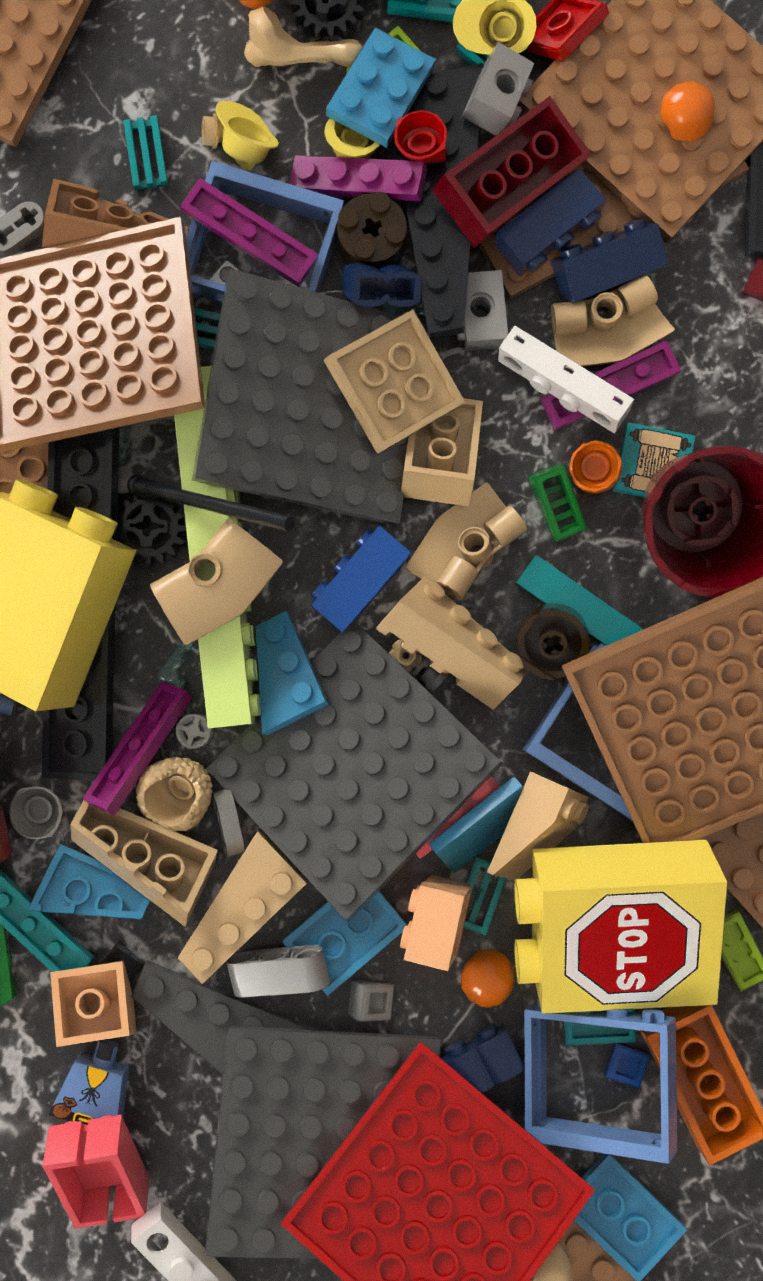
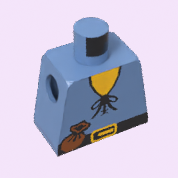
M108 1039L98 1040L94 1055L88 1053L80 1054L72 1065L50 1110L49 1116L66 1121H82L83 1125H88V1121L91 1119L101 1118L106 1115H122L123 1117L129 1066L115 1062L119 1047L118 1043Z

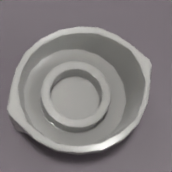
M33 786L23 787L17 791L11 802L9 815L13 828L20 835L29 839H43L54 837L58 834L63 810L59 798L51 790L45 787Z

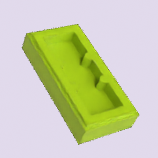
M735 910L724 916L721 958L736 988L741 992L763 981V957L740 912Z

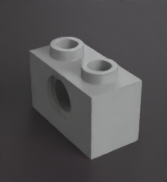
M498 42L484 63L462 117L495 136L502 132L506 125L510 126L513 124L522 109L517 105L521 96L525 97L532 85L533 80L528 77L534 63Z
M502 270L468 273L465 328L464 333L457 334V340L464 341V351L498 349L508 336ZM483 306L488 311V315L477 317L471 312V308Z

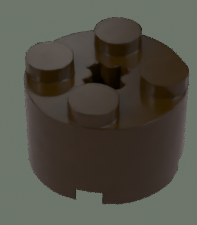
M384 192L360 195L348 202L340 211L337 233L342 259L346 265L366 263L375 268L388 263L399 264L406 247L407 222L399 205ZM370 233H373L374 235L378 236L373 238V236Z
M546 603L537 607L526 616L519 631L517 646L521 661L529 672L539 678L554 680L566 677L562 665L589 653V631L586 622L577 611L563 604ZM558 635L561 646L558 644H554L552 648L547 646V636L552 638Z

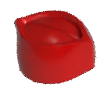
M420 110L411 112L397 120L394 134L395 145L403 156L410 161H424L426 165L446 160L447 130L444 122L438 115L430 111Z

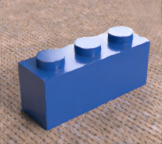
M380 525L374 532L369 528L356 543L360 547L351 558L345 555L334 568L337 575L329 584L323 581L311 595L314 599L311 607L342 633L348 629L347 627L353 620L356 621L411 557V552Z

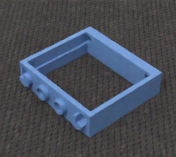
M211 161L205 181L221 192L328 224L318 260L307 289L320 293L338 238V216L344 208V200ZM192 219L186 240L193 298L199 299L201 296L214 299V303L222 307L225 285L194 275L209 229Z
M602 643L599 646L595 644L589 645V653L605 647V645ZM567 679L522 750L633 821L622 796L541 745L544 737L573 694Z
M539 999L524 1010L525 1130L542 1144L669 1164L677 1153L676 1017L664 1016L663 1011L656 1009L643 1010L642 1013L628 1012V1009L542 1014ZM546 1020L659 1032L661 1134L547 1117Z

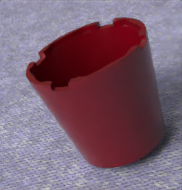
M714 446L677 457L663 465L648 483L642 504L645 540L649 553L658 569L681 589L708 598H716L762 578L763 455L737 446ZM700 501L705 504V509H699L700 514L697 515L692 511L693 507L697 506V502Z

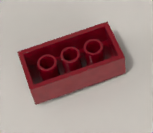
M549 96L445 173L432 191L472 246L476 248L575 172L592 154Z

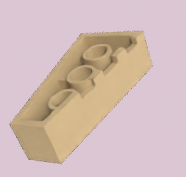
M426 576L399 600L375 628L385 636L391 632L403 640L400 646L411 654L417 650L431 661L430 667L440 674L451 673L456 677V684L493 710L520 684L528 672L517 654L508 651L498 642L496 636L490 630L483 628L471 617L465 607L457 605L445 594L444 589L438 583L431 581Z
M83 800L70 824L71 840L186 927L215 866L218 850L119 808L115 816H112L90 806Z
M261 828L253 837L178 956V959L201 984L218 970L308 882V879Z

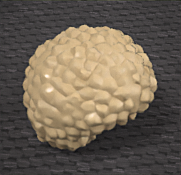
M172 757L157 761L147 766L139 778L136 788L137 806L147 820L175 832L187 831L196 827L208 810L213 792L212 783L210 782L211 777L203 765H200L199 762L191 761L189 758Z

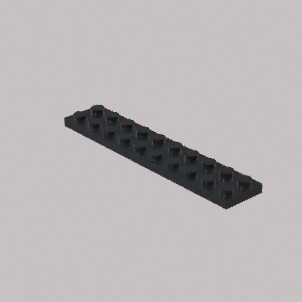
M119 427L48 443V490L58 495L52 511L71 519L75 507H81L117 522ZM116 526V529H115L114 534H113V536H112V539H113V540H116V541H117V526ZM115 606L75 706L43 711L41 778L94 781L112 755Z

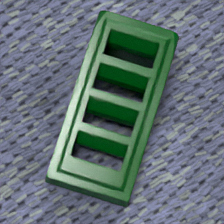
M556 464L527 477L555 542L588 529L565 465ZM556 478L558 483L544 488L543 482ZM562 491V497L549 502L547 496ZM564 504L568 505L569 509L554 515L552 509ZM573 516L575 522L561 528L558 527L557 522Z

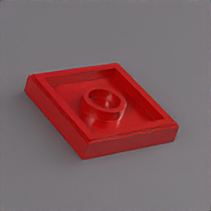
M551 0L536 15L537 29L535 36L524 51L563 62L609 15L610 12L607 4L596 0Z

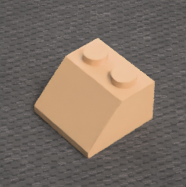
M124 961L50 972L56 1047L130 1036L137 1033L134 999L131 997L132 990Z

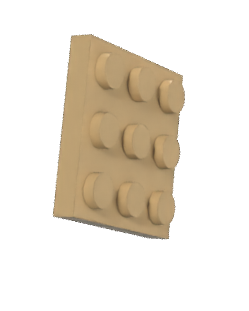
M413 309L332 353L323 360L377 454L465 403Z

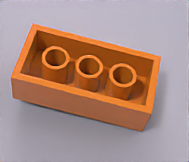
M713 1006L667 1007L661 1010L664 1012V1016L676 1017L677 1107L698 1150L709 1166L762 1140L763 1109ZM640 1030L660 1071V1033Z

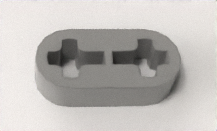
M31 201L23 202L0 218V234L3 233L8 240V243L4 246L0 243V257L4 258L15 255L43 234L45 213L38 204ZM28 214H31L36 220V223L32 226L25 219Z
M222 789L212 792V805L225 856L230 857L244 853V841L231 790Z

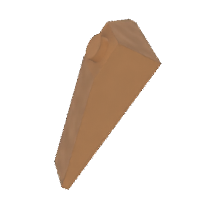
M53 179L45 211L42 249L168 220V218L153 212L139 214L128 207V202L117 199L114 204L99 198V191L96 189ZM185 226L186 237H187V234H188V226Z

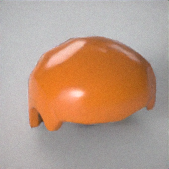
M688 80L674 85L663 95L660 110L661 122L668 126L673 139L691 142L702 138L710 130L715 108L712 93L706 86Z
M594 440L583 443L572 454L569 465L570 476L575 485L583 491L593 494L605 492L618 483L622 474V459L616 449L607 442Z
M495 949L478 950L463 967L461 989L468 1000L479 1007H497L510 996L515 981L514 966L505 954Z

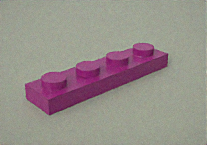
M295 155L289 184L327 196L356 198L363 194L384 192L392 200L421 201L428 168L424 161Z
M201 178L198 179L180 206L184 214L297 287L301 286L318 260L316 252Z
M667 340L593 374L625 394L632 396L678 375L681 369ZM552 394L543 396L540 400L554 431L587 417L579 411L571 412L560 404L559 399ZM616 397L613 398L616 402L621 401Z
M161 682L82 799L90 806L115 816L193 697L184 689Z

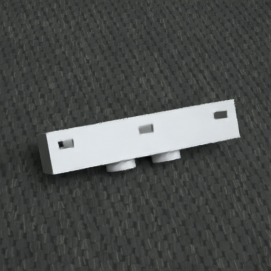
M517 326L513 327L499 347L498 361L529 380L534 389L543 394H552L559 399L560 404L571 412L579 411L614 434L630 412L634 401L632 397ZM517 337L524 340V343L522 344L521 342L517 341ZM566 366L574 372L571 374L564 370V367ZM613 398H618L619 400L623 401V404H619L618 402L613 400Z
M161 1202L132 1224L131 1243L168 1281H236L214 1257H206V1248ZM161 1233L167 1236L168 1240L162 1244V1250L149 1238L151 1235Z

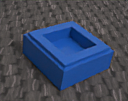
M614 1043L604 1075L606 1078L640 1089L650 1054L648 1051L624 1043Z

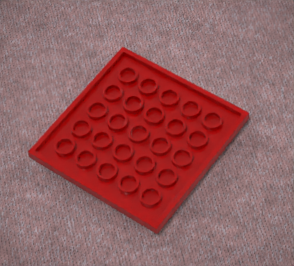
M420 1041L280 1224L343 1281H531L592 1196L595 1189Z

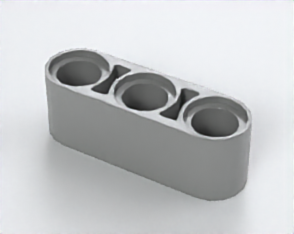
M320 945L247 950L233 954L226 961L233 992L236 997L310 993L321 990L330 983L323 948Z

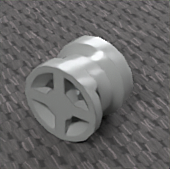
M189 714L178 722L176 736L181 745L186 748L196 749L204 747L211 742L214 736V728L208 729L207 717L205 715Z

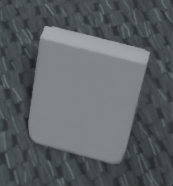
M362 980L351 981L348 1007L349 1016L360 1022L391 1020L394 984Z

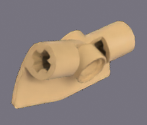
M646 274L632 279L611 292L599 294L595 299L579 300L574 303L561 302L551 304V322L556 351L581 367L620 362L673 333L675 328L655 304L658 299L657 291L653 282ZM606 307L612 312L613 317L604 319L598 315L596 309Z
M486 482L472 492L469 507L454 505L436 519L409 560L406 568L419 579L426 576L431 581L438 583L444 589L446 595L462 600L481 569L488 567L492 563L497 552L525 533L527 526L517 511L510 505L506 507L490 484ZM473 546H483V548L477 552L469 551Z
M227 518L200 554L195 555L189 563L151 583L150 587L183 644L188 645L243 614L281 567L283 561L242 527ZM206 562L214 563L216 567L214 576L207 581L200 580L198 576L199 567Z

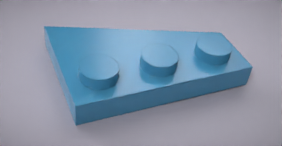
M287 611L255 626L262 733L266 736L329 705L294 622Z
M60 844L28 910L143 920L151 901L97 859Z

